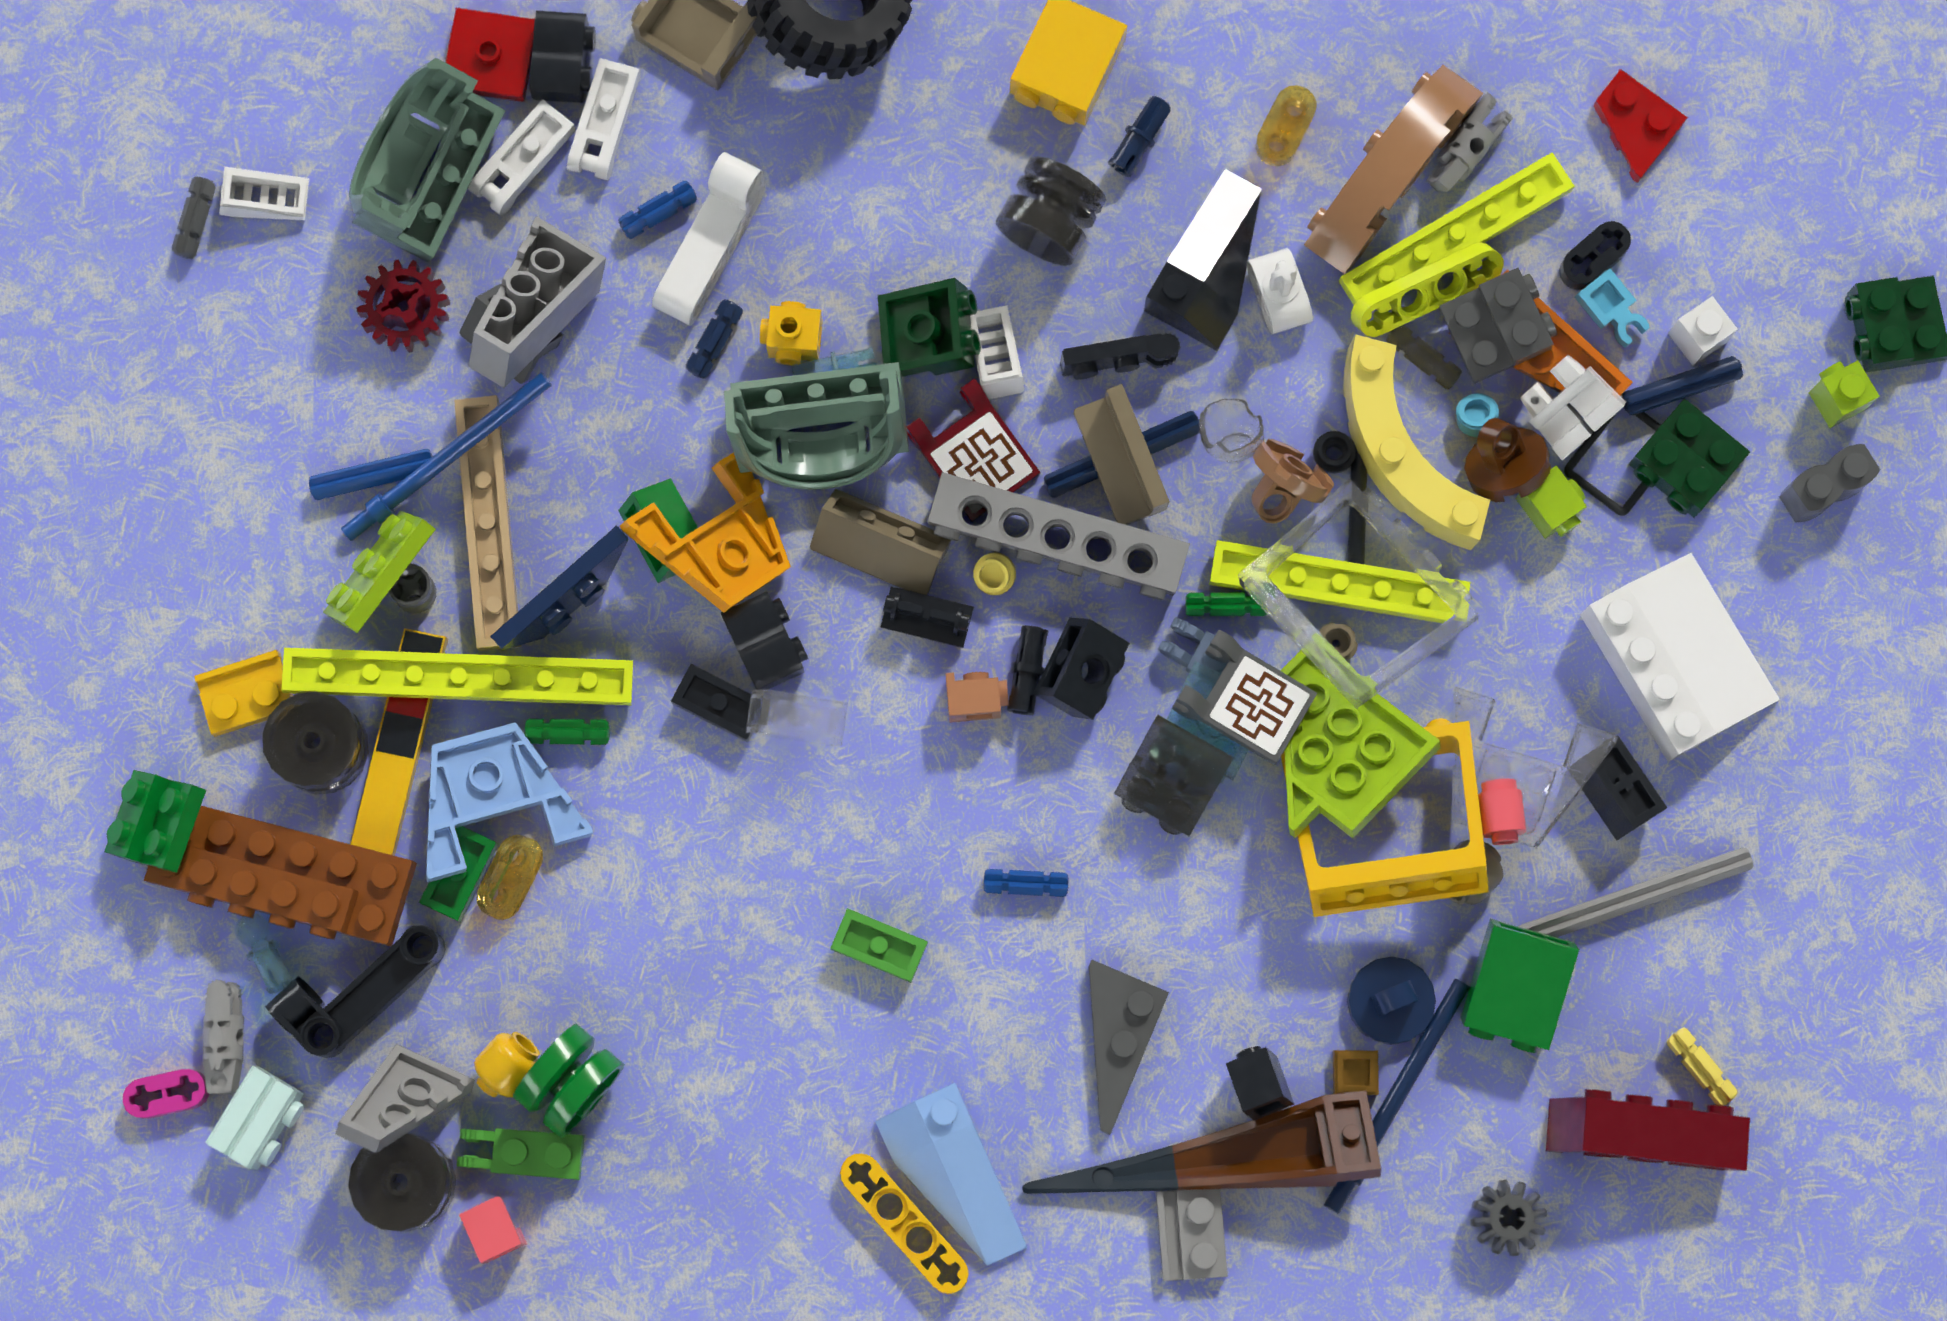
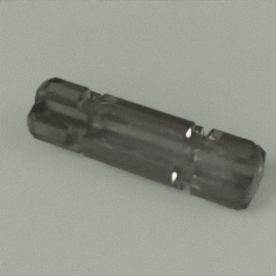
M1405 325L1393 329L1389 333L1386 342L1397 345L1396 351H1404L1405 354L1403 356L1429 377L1432 374L1436 376L1435 381L1445 389L1452 388L1461 377L1462 371L1451 361L1446 363L1443 360L1445 356L1419 336L1415 339L1412 336L1413 331Z

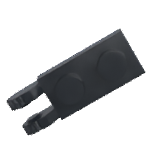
M1160 333L1066 348L1062 351L1060 359L1062 376L1073 375L1074 379L1081 380L1098 375V370L1115 368V372L1118 373L1133 371L1140 367L1139 363L1144 362L1153 368L1172 365L1173 361H1176L1178 350H1180L1179 338H1176L1171 333H1165L1164 335Z

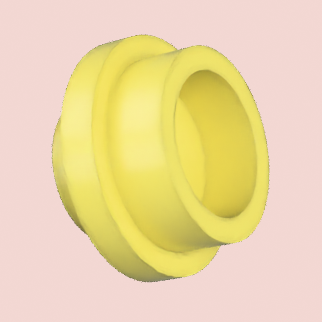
M992 552L982 556L976 562L973 577L977 587L984 593L1001 595L1013 586L1016 580V569L1011 559L1006 555Z

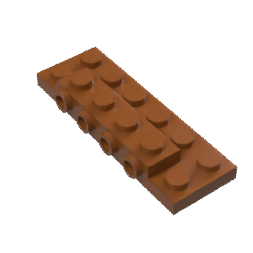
M201 806L178 872L174 873L148 866L144 881L189 893L187 901L213 908L216 900L230 904L227 912L253 919L255 911L269 914L268 922L281 927L294 929L296 922L310 925L309 933L319 937L335 940L336 934L341 933L391 947L417 863L413 860Z

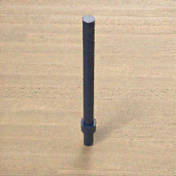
M1458 979L1453 980L1432 1020L1426 1027L1373 1118L1372 1123L1377 1147L1470 987ZM1364 1179L1336 1182V1186L1333 1187L1324 1206L1339 1214L1355 1185L1361 1186Z

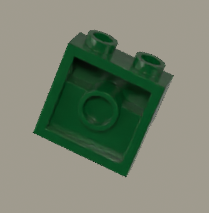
M1934 275L1898 281V277L1856 283L1847 293L1848 296L1845 297V312L1848 320L1853 321L1856 332L1853 340L1856 359L1862 361L1863 369L1866 373L1947 360V333Z
M956 278L877 295L883 364L899 362L902 377L927 371L937 376L975 367L974 355L980 354L981 343L976 330H971L970 316L977 313V302L973 291L968 290Z
M1684 398L1629 462V465L1635 469L1633 471L1634 475L1648 487L1655 486L1668 496L1666 499L1672 508L1681 514L1686 515L1688 513L1695 518L1749 455L1750 451Z

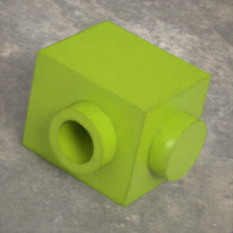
M1858 360L1846 367L1840 361L1826 368L1818 374L1821 380L1809 392L1829 428L1866 410L1880 397Z
M1557 465L1550 470V474L1538 489L1523 498L1520 497V494L1515 498L1545 539L1555 532L1560 537H1563L1580 525L1582 522L1578 516L1587 507L1584 503L1585 495L1581 487L1573 479L1567 480Z

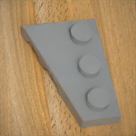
M396 1044L340 1119L335 1135L377 1153L470 1094L475 1079Z

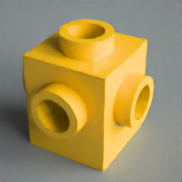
M785 301L780 306L770 305L769 319L762 318L760 325V344H766L768 357L775 358V362L783 365H799L801 360L819 362L823 326L821 309L806 308L805 304L795 301Z

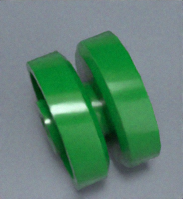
M576 1023L563 1032L546 1049L521 1080L513 1095V1098L529 1112L538 1111L551 1101L545 1111L543 1124L560 1138L569 1134L595 1109L625 1065L607 1049L596 1052L587 1060L594 1047L595 1038Z

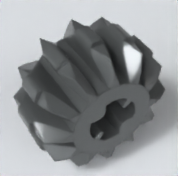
M1499 1180L1497 1186L1498 1194L1490 1186H1485L1482 1189L1484 1197L1489 1202L1488 1204L1483 1201H1473L1472 1207L1483 1212V1218H1473L1470 1220V1224L1474 1227L1484 1225L1486 1228L1477 1237L1479 1243H1485L1494 1237L1491 1246L1493 1253L1500 1254L1506 1243L1510 1256H1517L1520 1251L1519 1241L1528 1250L1536 1246L1534 1240L1528 1234L1529 1232L1536 1235L1545 1234L1546 1229L1541 1225L1534 1224V1218L1546 1217L1547 1211L1545 1209H1532L1531 1206L1540 1199V1195L1537 1192L1523 1198L1526 1190L1525 1183L1517 1182L1511 1193L1508 1181ZM1502 1208L1505 1210L1515 1209L1518 1214V1218H1513L1514 1221H1517L1515 1227L1501 1225L1499 1218H1504V1215L1500 1214Z

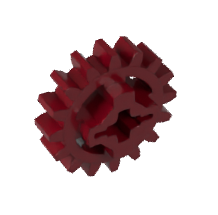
M399 259L394 260L393 270L387 271L382 264L379 265L378 271L381 276L375 279L367 275L365 280L370 286L369 291L359 290L357 294L360 300L366 303L356 307L358 315L361 318H367L361 323L365 332L370 333L374 331L372 338L378 345L387 339V346L393 352L397 350L400 343L404 344L408 352H413L414 342L420 341L425 347L429 346L427 335L432 333L441 336L442 332L437 323L438 321H449L450 318L447 312L441 309L451 304L447 294H440L446 288L442 280L436 279L433 281L435 274L430 267L425 268L420 273V267L415 260L410 262L408 269L403 268ZM410 281L414 282V284L407 285L398 282ZM385 291L382 302L377 304L381 294ZM405 300L409 308L402 312L398 304ZM430 307L427 317L422 322L425 310ZM398 326L409 330L397 331L392 330V328Z

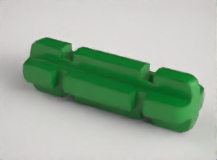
M1210 592L1209 596H1204V593H1188L1185 597V612L1188 616H1203L1204 613H1209L1210 616H1244L1245 613H1250V616H1265L1269 612V596L1265 592H1251L1250 596H1245V592Z
M529 718L525 723L524 734L531 744H544V740H550V744L585 745V740H588L590 745H606L610 738V725L607 720L591 719L590 724H586L585 719H550L549 723H544V719Z

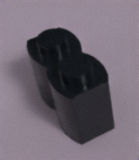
M536 11L530 70V93L533 100L543 99L544 101L583 103L584 91L590 90L593 79L592 66H586L587 51L594 52L596 42V29L594 26H589L586 14Z
M766 591L732 607L725 613H720L758 694L805 672L801 662L807 660L808 656L799 637L796 636L790 639L783 624L790 621L780 598L772 601Z

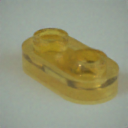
M1293 85L1284 88L1277 95L1258 133L1255 145L1257 155L1264 163L1271 166H1282L1294 158L1316 112V99L1310 90L1302 86ZM1296 106L1301 110V114L1292 116L1288 113L1287 108ZM1277 141L1283 145L1284 149L1276 152L1269 147V144Z
M519 834L512 835L502 842L477 891V904L484 914L498 920H505L517 913L542 864L543 852L538 842ZM518 851L517 858L512 861L515 853ZM497 889H498V895H497V897L493 900L494 895H495V893H496V891H497Z

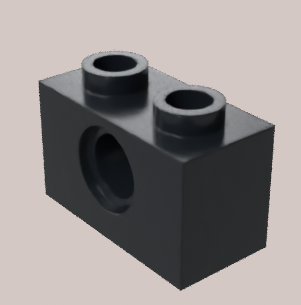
M1069 617L1033 694L1072 717L1094 720L1095 715L1102 710L1106 703V692L1114 676L1119 673L1124 665V654L1130 643L1091 619ZM1086 662L1088 666V672L1086 677L1083 679L1082 667L1083 664Z

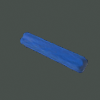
M422 449L313 475L309 478L310 492L315 500H322L401 481L433 457L429 449Z

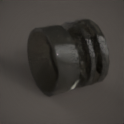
M1038 156L1030 158L1024 170L1025 175L1020 176L1017 181L1016 187L1020 194L1008 197L995 224L999 231L1011 242L1030 254L1053 264L1062 266L1072 265L1086 239L1081 228L1093 227L1097 219L1096 214L1101 212L1107 199L1103 191L1094 182L1069 166L1049 158Z

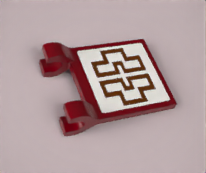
M975 378L961 387L959 392L972 411L945 431L933 437L920 417L907 426L908 438L923 454L939 478L941 473L944 472L1015 492L1041 473L996 412ZM970 504L963 510L971 522L987 512L980 504Z

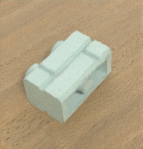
M252 1065L205 1143L250 1170H258L262 1164L267 1167L274 1160L281 1147V1143L276 1140L285 1125L291 1128L302 1114L304 1105L300 1103V1100L304 1093L263 1068Z

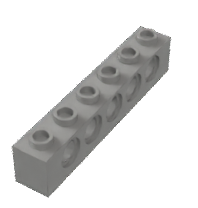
M944 472L941 473L928 518V525L936 527L934 534L954 541H958L960 535L977 539L976 547L991 552L1000 553L1001 546L1018 551L1017 559L1041 565L1042 558L1058 562L1057 570L1082 577L1083 570L1100 575L1098 582L1117 588H1123L1125 582L1141 586L1140 594L1159 600H1164L1166 594L1174 596L1190 546V543ZM980 504L986 509L988 516L984 523L972 526L964 521L962 513L968 505ZM1013 515L1023 517L1028 523L1027 533L1019 538L1009 536L1003 527L1008 517ZM1053 527H1060L1068 533L1069 544L1060 550L1052 549L1045 541V533ZM1093 539H1102L1110 547V556L1101 562L1094 561L1087 555L1086 545ZM1134 551H1143L1148 554L1151 559L1150 570L1141 574L1133 572L1127 563L1128 555Z

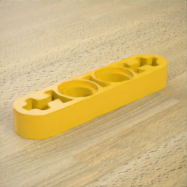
M863 1153L853 1154L848 1157L842 1164L840 1174L841 1180L849 1192L934 1288L946 1294L956 1293L961 1290L967 1283L969 1275L968 1267L962 1257L875 1159ZM854 1162L861 1166L867 1162L871 1165L872 1169L868 1172V1175L876 1185L880 1178H884L888 1183V1186L875 1192L869 1203L862 1197L863 1194L870 1191L864 1183L859 1181L853 1185L849 1180L853 1174L849 1167ZM891 1193L901 1199L903 1209L897 1218L887 1220L879 1215L877 1203L883 1195ZM915 1227H924L932 1235L931 1247L924 1253H915L907 1246V1234ZM939 1244H942L947 1250V1253L940 1255L941 1259L947 1265L956 1262L961 1268L957 1272L960 1281L956 1285L949 1281L943 1285L940 1284L937 1278L941 1272L933 1262L928 1270L921 1264L922 1260L934 1254Z

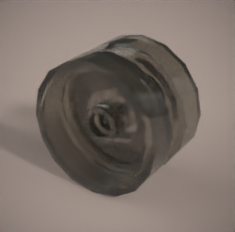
M320 692L298 693L282 701L269 715L262 733L263 753L271 769L295 788L314 795L335 793L351 785L363 771L369 754L368 734L361 720L335 697ZM319 737L320 744L315 748L312 742Z
M407 1133L377 1153L363 1147L350 1167L348 1188L353 1206L365 1221L381 1230L413 1232L431 1226L445 1214L454 1198L456 1175L452 1160L439 1144L424 1136ZM399 1174L405 1175L408 1179L406 1188L401 1191L397 1190V1187L400 1185L396 1181Z

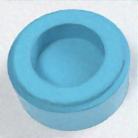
M1482 393L1467 395L1458 403L1456 408V421L1459 429L1472 437H1478L1482 426L1489 419L1499 418V408L1496 401Z

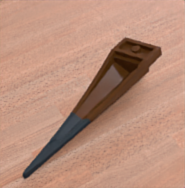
M1357 1091L1322 1095L1258 1120H1251L1175 1145L1106 1164L1027 1182L1022 1186V1190L1027 1194L1328 1187L1336 1186V1182L1381 1177V1164L1367 1092Z

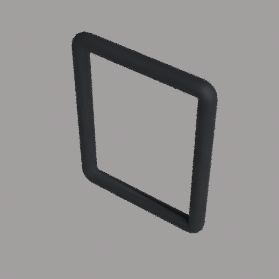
M1645 412L1635 415L1655 431L1661 426L1660 423ZM1613 416L1596 432L1593 431L1592 435L1583 442L1566 464L1564 472L1568 478L1576 481L1580 487L1617 515L1624 516L1629 513L1648 486L1641 482L1623 507H1621L1573 471L1614 418Z

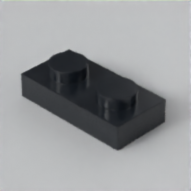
M690 664L671 700L673 705L746 742H749L768 706L766 701L693 664Z

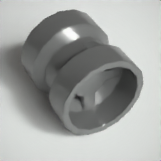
M409 564L389 591L390 596L404 611L412 614L428 610L434 604L437 596L436 586L432 578L429 577V574L421 566Z

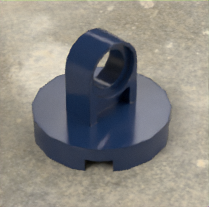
M1393 956L1375 959L1360 969L1350 985L1347 997L1350 1018L1358 1030L1375 1041L1389 1045L1408 1042L1424 1032L1434 1016L1436 1004L1433 983L1424 970L1408 959Z

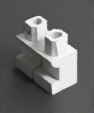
M1569 355L1564 357L1550 370L1565 387L1557 396L1553 398L1537 382L1520 397L1528 412L1533 416L1529 422L1541 432L1562 461L1588 439L1593 431L1596 432L1621 410L1626 403L1591 366L1585 369Z

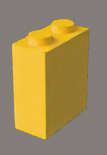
M1048 0L1010 78V94L1014 95V98L1019 103L1027 107L1036 108L1038 105L1051 111L1052 115L1066 124L1077 122L1085 126L1126 41L1128 25L1071 0Z

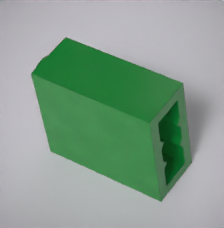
M1490 918L1460 1017L1463 1026L1469 1027L1468 1033L1490 1041L1494 1040L1495 1035L1511 1039V1046L1530 1053H1536L1537 1047L1550 1050L1578 957L1579 948L1571 941Z

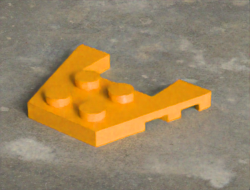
M734 452L718 461L711 468L736 502V504L683 538L678 537L654 502L626 519L619 526L626 535L723 613L791 567L773 517L768 518L761 498L764 491L760 480L754 479L752 472L740 473Z

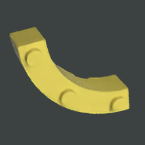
M1355 334L1348 347L1345 361L1343 395L1349 420L1347 423L1349 433L1364 462L1368 475L1380 492L1401 513H1406L1412 520L1422 525L1425 531L1450 544L1471 551L1481 540L1490 499L1475 495L1445 478L1431 466L1412 442L1403 425L1394 394L1393 370L1397 345Z

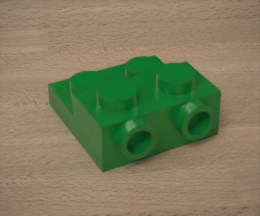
M133 770L131 778L122 788L121 798L123 801L116 820L113 821L107 830L106 837L108 843L104 852L135 863L177 873L206 789L192 784L169 780L156 774Z

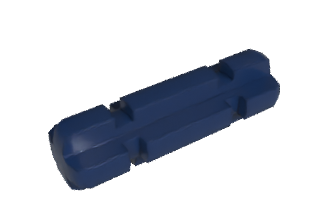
M726 299L720 302L714 313L717 315V318H711L695 347L698 349V352H692L686 363L685 368L696 377L703 379L708 377L714 366L711 361L713 358L715 360L719 358L733 332V329L730 327L732 324L736 326L743 315V309L740 306Z

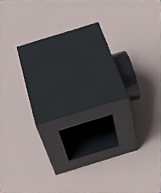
M1260 1046L1246 1048L1237 1053V1059L1226 1063L1241 1109L1252 1120H1258L1295 1105L1278 1057L1267 1047L1262 1049Z

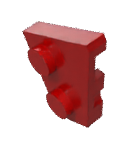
M1622 69L1617 72L1593 105L1601 122L1609 128L1610 138L1616 150H1621L1631 168L1629 172L1631 178L1637 183L1688 118Z

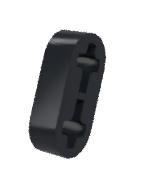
M1615 221L1599 225L1564 257L1559 269L1560 278L1563 283L1572 289H1584L1605 271L1613 267L1622 259L1630 247L1631 236L1628 229ZM1615 235L1619 239L1616 248L1611 246L1601 254L1597 249L1603 243L1604 236L1611 238ZM1588 257L1593 261L1585 272L1587 277L1583 273H1579L1576 276L1572 274L1571 270L1574 266L1572 261L1578 265Z

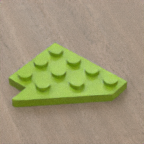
M1308 642L1280 670L1317 693L1285 748L1289 832L1292 837L1296 838L1321 813L1351 838H1354L1438 752L1440 740L1312 643Z

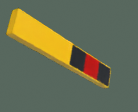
M404 628L398 652L445 653L448 639L445 636ZM387 697L351 845L395 856L433 699Z

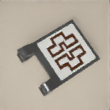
M1218 630L1205 654L1218 662L1226 663V667L1207 699L1195 689L1185 685L1172 709L1184 717L1203 722L1271 764L1276 765L1317 693L1244 650L1232 636Z

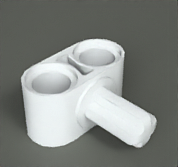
M1285 248L1247 261L1251 284L1266 326L1272 335L1313 322L1311 305L1290 249Z

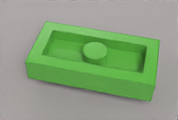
M847 908L830 949L912 983L928 941Z

